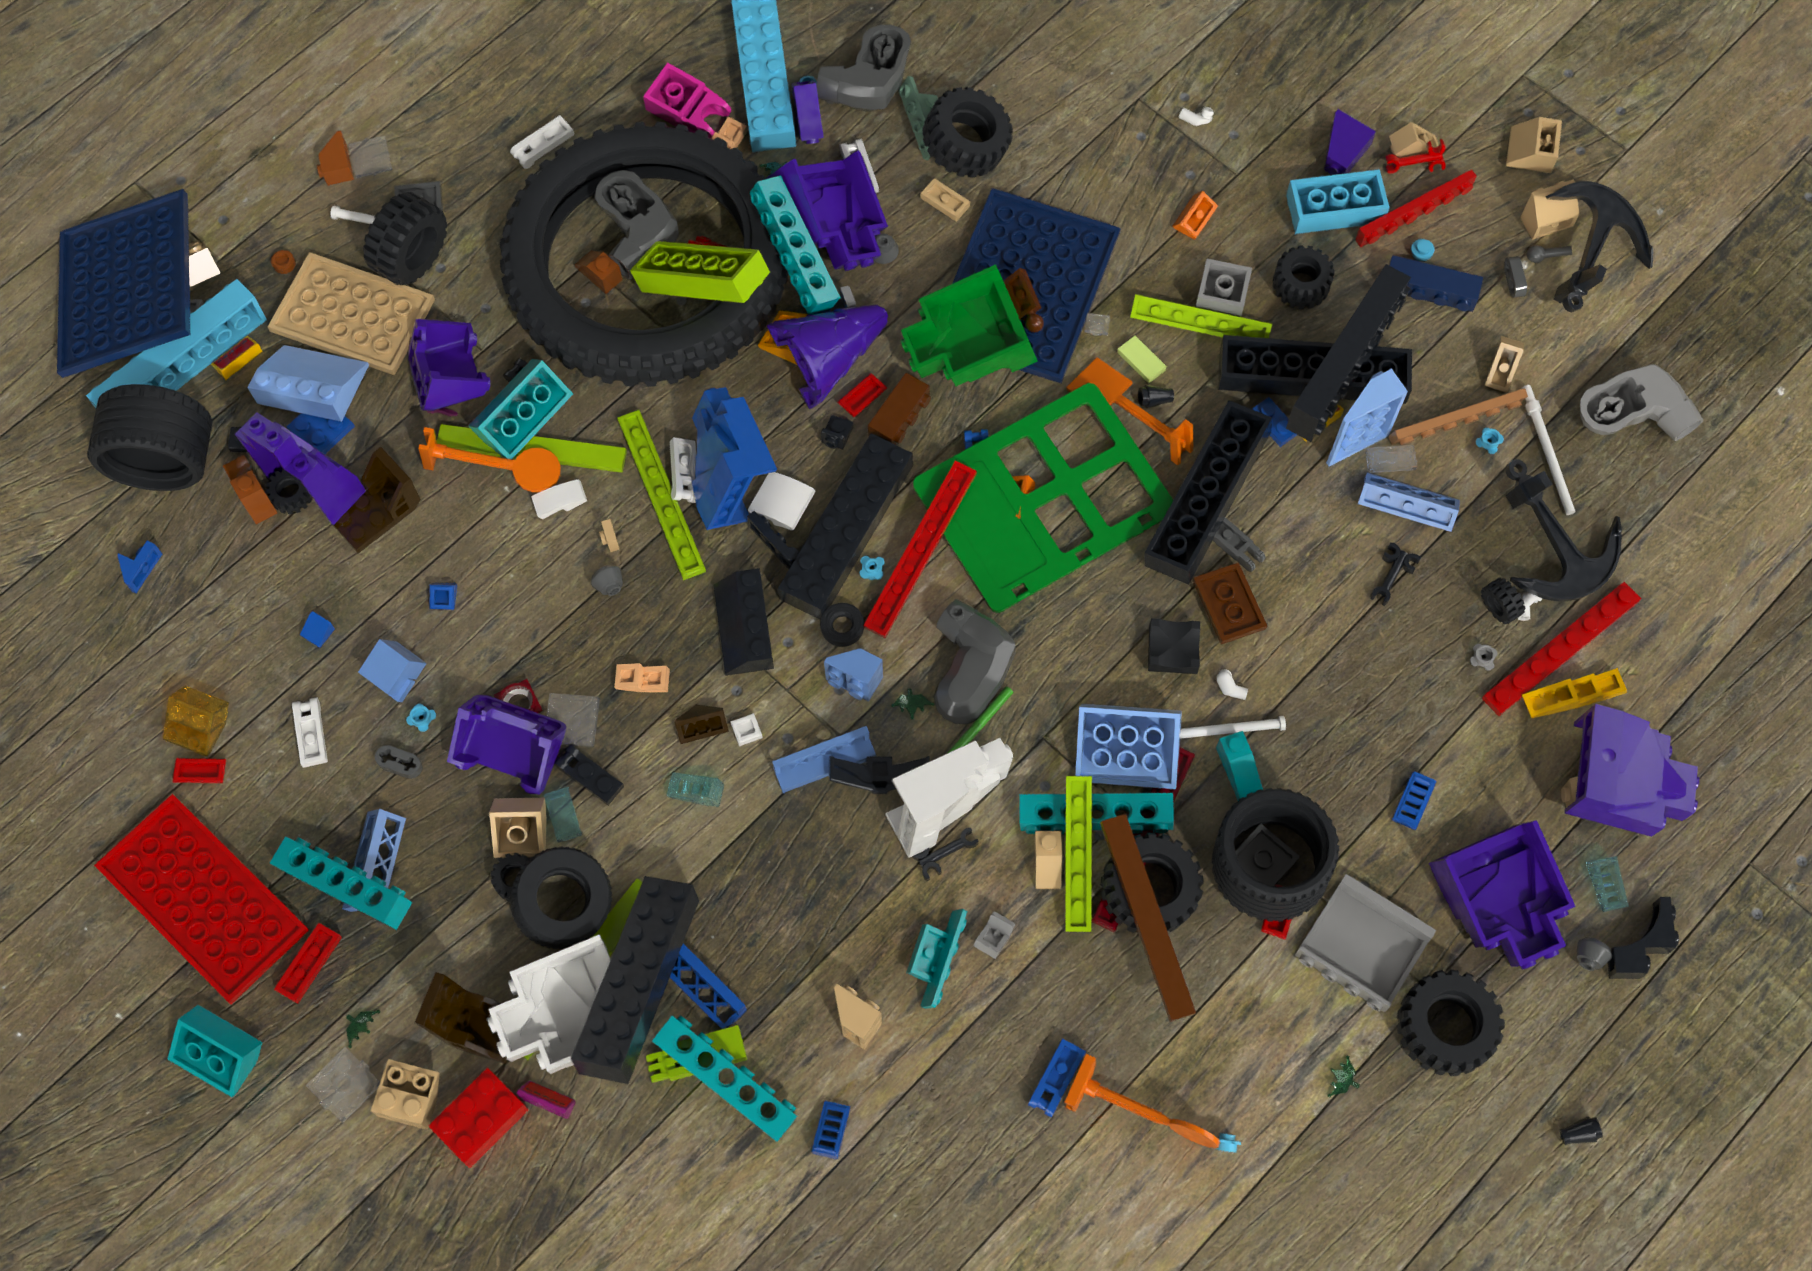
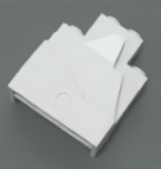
M1001 738L981 747L974 741L892 779L904 805L887 812L885 815L908 858L935 846L940 830L969 812L974 804L978 803L1000 783V780L1007 777L1013 754L1007 744L1004 745Z
M600 935L510 972L512 978L508 981L513 995L518 994L519 997L489 1009L491 1017L487 1018L492 1032L497 1031L500 1041L497 1042V1047L502 1058L506 1056L512 1062L539 1050L540 1053L536 1055L542 1070L546 1068L550 1074L573 1065L571 1061L572 1054L611 961L606 945Z

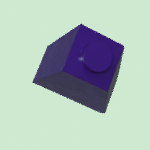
M810 80L791 83L801 141L806 140V144L818 143L819 138H824L816 82Z
M1338 109L1335 112L1331 127L1324 170L1330 175L1349 173L1372 145L1376 131Z

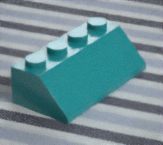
M531 359L468 427L490 448L505 459L512 460L573 393L543 360Z

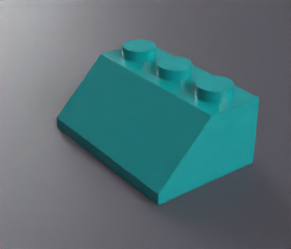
M197 1005L178 1019L168 1060L233 1097L256 1065L263 1042Z

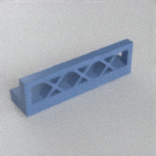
M1367 473L1358 504L1451 532L1459 512L1460 500Z
M867 726L772 761L773 769L782 792L785 793L829 776V756L858 764L866 762L867 756H876L869 738Z
M377 809L367 812L354 866L367 872L366 877L369 879L372 878L373 870L380 867L383 873L382 880L387 882L385 887L388 888L406 818ZM386 819L397 822L395 831L391 835H388L385 829ZM385 842L390 851L388 857L382 860L378 850L379 846ZM345 903L343 904L342 909L350 912L359 911Z

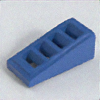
M1413 771L1409 776L1392 821L1416 830L1433 792L1436 780ZM1413 792L1417 795L1422 796L1423 799L1421 800L1417 797L1410 795L1409 793ZM1407 801L1419 806V809L1406 805L1405 802ZM1403 810L1415 815V819L1401 814V811Z
M824 1101L812 1154L839 1159L850 1106ZM828 1109L842 1112V1118L827 1115ZM829 1120L841 1123L840 1128L825 1125V1122ZM823 1130L838 1133L837 1138L823 1135ZM821 1140L835 1143V1147L820 1145Z

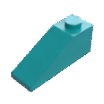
M1240 731L1219 738L1216 750L1237 800L1242 797L1245 798L1247 794L1254 793L1256 790L1262 789L1263 791L1253 753L1244 732Z

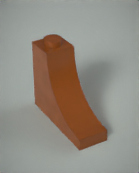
M245 455L223 465L231 480L232 487L256 525L277 514L275 507L268 498Z

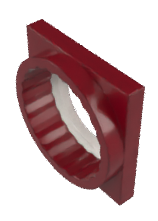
M528 679L510 684L502 691L493 695L496 699L508 702L512 696L523 694L530 701L528 710L536 713L543 711Z

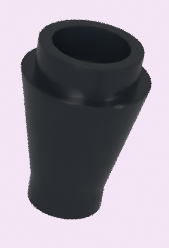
M1145 385L1138 389V403L1146 409L1174 401V391L1172 388L1167 389Z
M1587 1116L1566 1128L1559 1129L1564 1145L1597 1142V1139L1603 1138L1602 1130L1596 1117L1589 1118Z

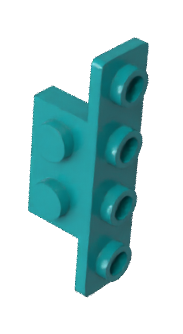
M953 910L945 932L929 924H923L906 973L928 983L921 1002V1007L924 1009L935 1008L942 999L943 992L941 990L944 981L950 975V963L958 950L960 933L964 930L967 923V910Z

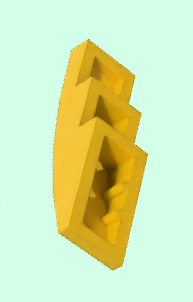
M1618 668L1598 675L1593 673L1572 681L1567 679L1523 694L1522 697L1530 717L1536 718L1607 700L1627 693V689Z

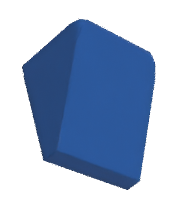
M457 583L430 584V609L454 610Z
M312 611L306 620L300 636L321 648L335 628L331 622Z

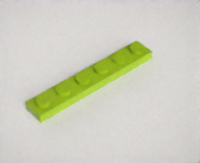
M1135 294L1130 316L1135 319L1218 337L1230 335L1269 338L1272 323L1138 294Z
M1066 776L1065 932H1091L1092 776Z

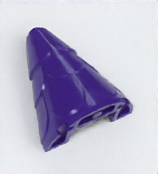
M867 305L835 309L833 312L806 315V317L778 320L767 325L777 347L788 345L807 382L799 390L809 409L820 404L838 381L847 374L858 357L864 355L887 325L888 314L883 307Z

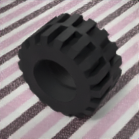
M1300 245L1297 249L1292 247L1288 250V253L1284 252L1277 262L1273 276V289L1276 290L1277 298L1282 297L1281 302L1284 304L1286 302L1289 303V307L1292 308L1299 306V309L1304 310L1305 306L1311 309L1314 307V304L1318 306L1322 303V300L1327 298L1335 273L1332 261H1328L1329 256L1327 254H1321L1322 250H1313V246L1304 248L1303 245ZM1304 273L1309 275L1314 281L1303 282L1296 279L1293 274Z

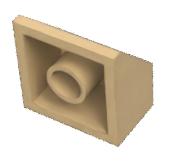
M494 798L489 812L494 858H505V855L509 853L510 855L519 853L521 856L524 854L527 857H534L535 854L543 850L545 851L547 828L545 798Z

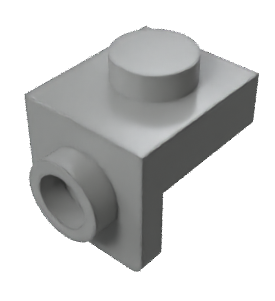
M993 912L973 946L996 959L1008 942L1015 923L997 912Z

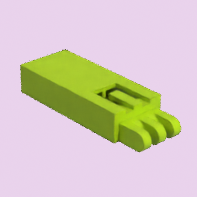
M739 1025L705 1034L713 1041L710 1046L719 1052L722 1048L734 1057L731 1063L735 1064L747 1060ZM691 1038L678 1041V1047L682 1051L689 1050L693 1044ZM664 1050L646 1056L647 1062L658 1061V1063L648 1066L649 1072L660 1070L659 1074L650 1077L651 1082L665 1079L674 1081L693 1075L683 1066L676 1068L675 1063L678 1062ZM710 1052L701 1053L698 1058L699 1064L704 1068L710 1067L713 1063L712 1054Z

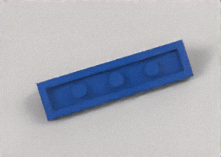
M682 944L678 955V966H674L672 970L678 971V975L676 976L672 972L670 979L721 1030L731 1027L747 1011L745 1004L699 958ZM681 960H682L687 966H681ZM681 971H693L696 974V984H684L681 981ZM699 978H700L705 984H699ZM690 989H696L695 994ZM699 989H711L714 992V1002H702L699 999ZM717 996H718L723 1002H717ZM708 1007H714V1013ZM717 1007H729L734 1014L723 1023L717 1017Z

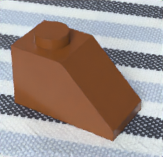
M340 130L333 135L318 154L320 164H317L318 174L320 178L324 177L328 186L354 180L347 144Z
M591 250L574 264L575 268L605 294L622 281L619 265L604 252Z

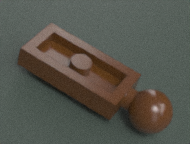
M1019 268L1006 278L1004 283L1020 320L1025 321L1027 330L1036 333L1044 325L1043 318L1035 314L1041 309V305L1026 270Z

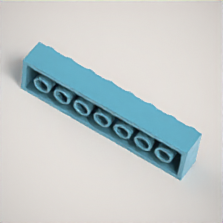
M731 0L752 152L796 147L776 0Z
M236 279L231 284L226 285L213 298L208 299L195 312L190 313L191 335L144 350L138 356H134L121 369L113 372L103 383L95 386L86 396L96 409L100 395L117 386L145 384L177 391L267 319L255 296Z

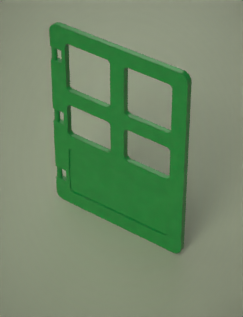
M1087 383L1002 429L918 475L913 481L914 491L928 510L955 460L977 471L973 482L943 536L990 610L995 613L1007 610L1019 601L1053 584L1088 562L1099 558L1143 533L1150 527L1159 524L1173 502L1172 497L1099 388L1092 383ZM1088 405L1114 442V446L1076 468H1070L1044 430V427L1077 408ZM1023 438L1030 439L1055 478L1029 494H1024L998 456L999 451ZM1126 462L1152 499L1153 504L1110 527L1083 489L1082 484L1117 464ZM1062 495L1069 498L1093 535L1091 539L1066 553L1060 551L1035 512L1038 508ZM1149 513L1152 520L1142 525L1138 519ZM1087 549L1090 555L1079 561L1075 554ZM1023 584L1027 591L1015 596L1012 590Z

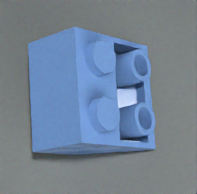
M861 648L827 657L824 661L827 682L834 688H843L849 691V694L858 700L863 698L869 702L883 678L882 659Z

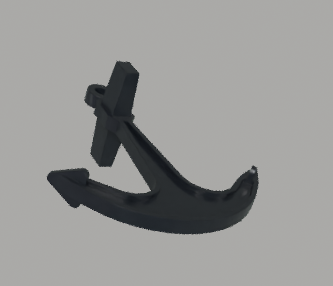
M1580 181L1566 185L1546 196L1548 200H1583L1590 207L1593 215L1591 229L1579 270L1573 273L1570 279L1558 286L1553 298L1557 302L1563 303L1566 311L1575 312L1581 309L1583 306L1582 297L1587 295L1588 290L1603 281L1607 269L1600 264L1594 266L1613 226H1620L1627 231L1637 251L1636 257L1648 269L1653 267L1654 248L1650 245L1645 226L1632 205L1615 190L1600 183Z
M1515 459L1508 463L1505 468L1506 475L1510 479L1516 480L1514 489L1505 495L1513 509L1523 503L1532 507L1563 568L1562 576L1557 582L1510 577V582L1542 599L1559 602L1577 600L1601 588L1612 576L1619 562L1622 541L1620 517L1615 516L1606 535L1601 555L1598 558L1586 557L1577 549L1542 500L1543 491L1553 484L1546 472L1543 471L1533 477L1526 475L1527 466L1522 460Z

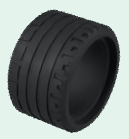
M145 384L117 386L102 393L98 398L87 452L88 460L101 474L127 486L153 491L186 489L195 485L203 478L213 420L210 413L198 401L178 391Z
M1266 788V790H1256L1254 793L1247 794L1245 798H1240L1227 811L1222 820L1212 853V872L1215 883H1218L1219 891L1222 892L1226 900L1230 901L1233 907L1238 908V911L1248 914L1247 916L1256 917L1258 920L1265 919L1273 922V920L1279 922L1284 919L1291 920L1294 917L1301 916L1304 911L1308 912L1322 898L1339 858V845H1337L1339 839L1336 834V828L1332 825L1331 818L1326 815L1327 813L1324 809L1319 807L1318 803H1314L1311 798L1303 796L1302 793L1292 792L1289 789ZM1260 824H1276L1289 828L1301 836L1309 846L1314 857V873L1303 882L1290 887L1265 885L1247 874L1239 864L1235 854L1234 840L1248 828Z

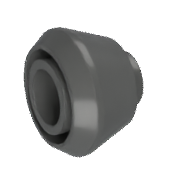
M888 234L875 236L881 256L876 258L874 262L887 264L894 261L899 253L897 242Z
M615 565L601 567L592 575V587L603 595H616L620 592L623 585L621 569Z
M1586 937L1577 943V959L1579 965L1586 970L1594 971V969H1601L1612 959L1610 948L1597 939Z

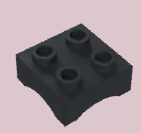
M1151 618L1149 624L1148 671L1198 674L1200 667V621L1173 622Z

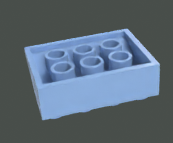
M283 345L257 368L248 389L257 404L342 422L369 363Z
M1392 369L1384 373L1380 371L1374 374L1344 417L1326 462L1328 466L1389 436L1408 392Z
M1081 704L1079 707L1075 776H1092V783L1176 789L1182 710Z

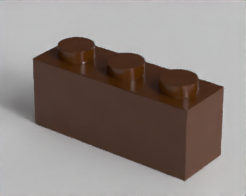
M905 373L868 424V437L870 434H874L895 445L896 443L900 444L906 435V429L909 425L913 426L917 421L921 408L925 409L931 400L930 386Z

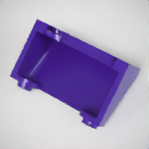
M415 320L409 345L408 360L421 410H438L484 396L486 391L490 390V378L487 377L485 372L477 373L472 356V348L476 347L477 334L473 333L471 323Z
M476 695L458 708L447 762L454 764L462 770H468L470 767L481 764L521 779L520 786L526 793L539 795L546 787L567 726L559 720L487 695Z

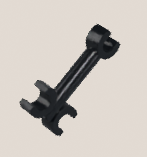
M1391 542L1387 549L1392 551L1394 555L1384 553L1382 559L1387 563L1393 564L1382 585L1376 587L1371 594L1372 600L1378 594L1383 595V606L1387 605L1391 597L1389 590L1401 568L1403 567L1405 572L1413 574L1415 567L1411 566L1409 562L1412 561L1418 564L1421 559L1417 554H1408L1405 551H1400V547Z
M971 828L964 829L959 839L930 854L929 848H927L922 854L912 856L920 864L923 878L926 881L930 880L927 873L929 869H935L938 875L941 874V867L936 863L937 861L963 847L974 848L978 845V839L967 841L965 838L972 833Z

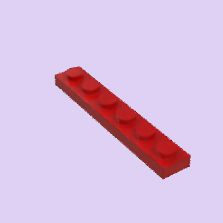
M1471 169L1359 228L1355 241L1360 247L1367 243L1373 244L1384 234H1392L1405 223L1407 225L1411 224L1418 216L1422 214L1427 215L1437 206L1450 203L1456 196L1469 193L1473 189L1477 175Z

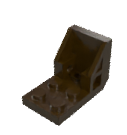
M382 447L373 452L361 478L366 491L332 525L358 554L413 512L421 500L411 478Z
M436 972L414 1023L447 1045L461 1051L506 1064L508 1060L506 1056L502 1058L497 1047V1042L500 1041L497 1031L492 1032L487 1020L488 1017H491L489 1009L502 1003L486 996L466 991L446 975Z

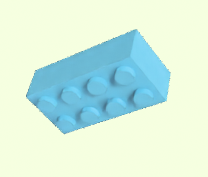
M1380 169L1290 180L1286 194L1295 234L1364 226L1388 214L1389 211Z

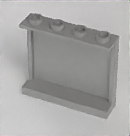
M1346 874L1295 956L1299 958V961L1308 968L1314 967L1322 972L1321 975L1326 980L1333 983L1336 981L1344 986V990L1354 997L1359 996L1366 1000V1004L1373 1010L1386 1012L1436 930Z

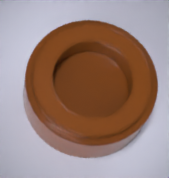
M287 250L277 251L271 258L274 270L280 274H287L296 266L293 254Z

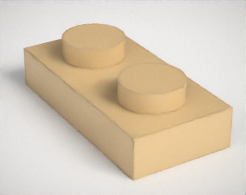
M935 178L921 192L922 200L956 222L970 207L969 200Z

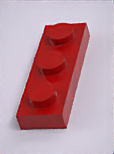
M318 923L274 990L298 1004L342 939L341 935Z

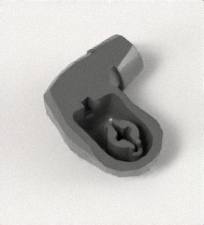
M878 25L868 29L863 35L861 50L858 53L854 66L846 69L844 66L820 67L817 78L818 99L825 100L829 104H844L862 111L885 109L903 81L911 44L909 34L902 28L893 25Z
M625 170L614 172L600 181L596 188L595 199L602 210L618 224L626 238L623 237L608 256L619 265L621 275L631 280L634 277L630 270L655 242L675 243L679 236L677 220L663 200L649 189L634 172Z
M955 599L944 610L936 627L952 643L958 644L960 649L954 657L951 668L936 687L933 698L937 711L944 719L955 724H970L976 721L985 711L989 702L1003 685L1016 654L1015 642L1009 633L993 619L979 613L977 609Z

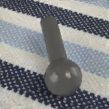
M1534 245L1528 249L1527 258L1533 263H1540L1544 258L1572 255V246L1544 249L1540 245Z

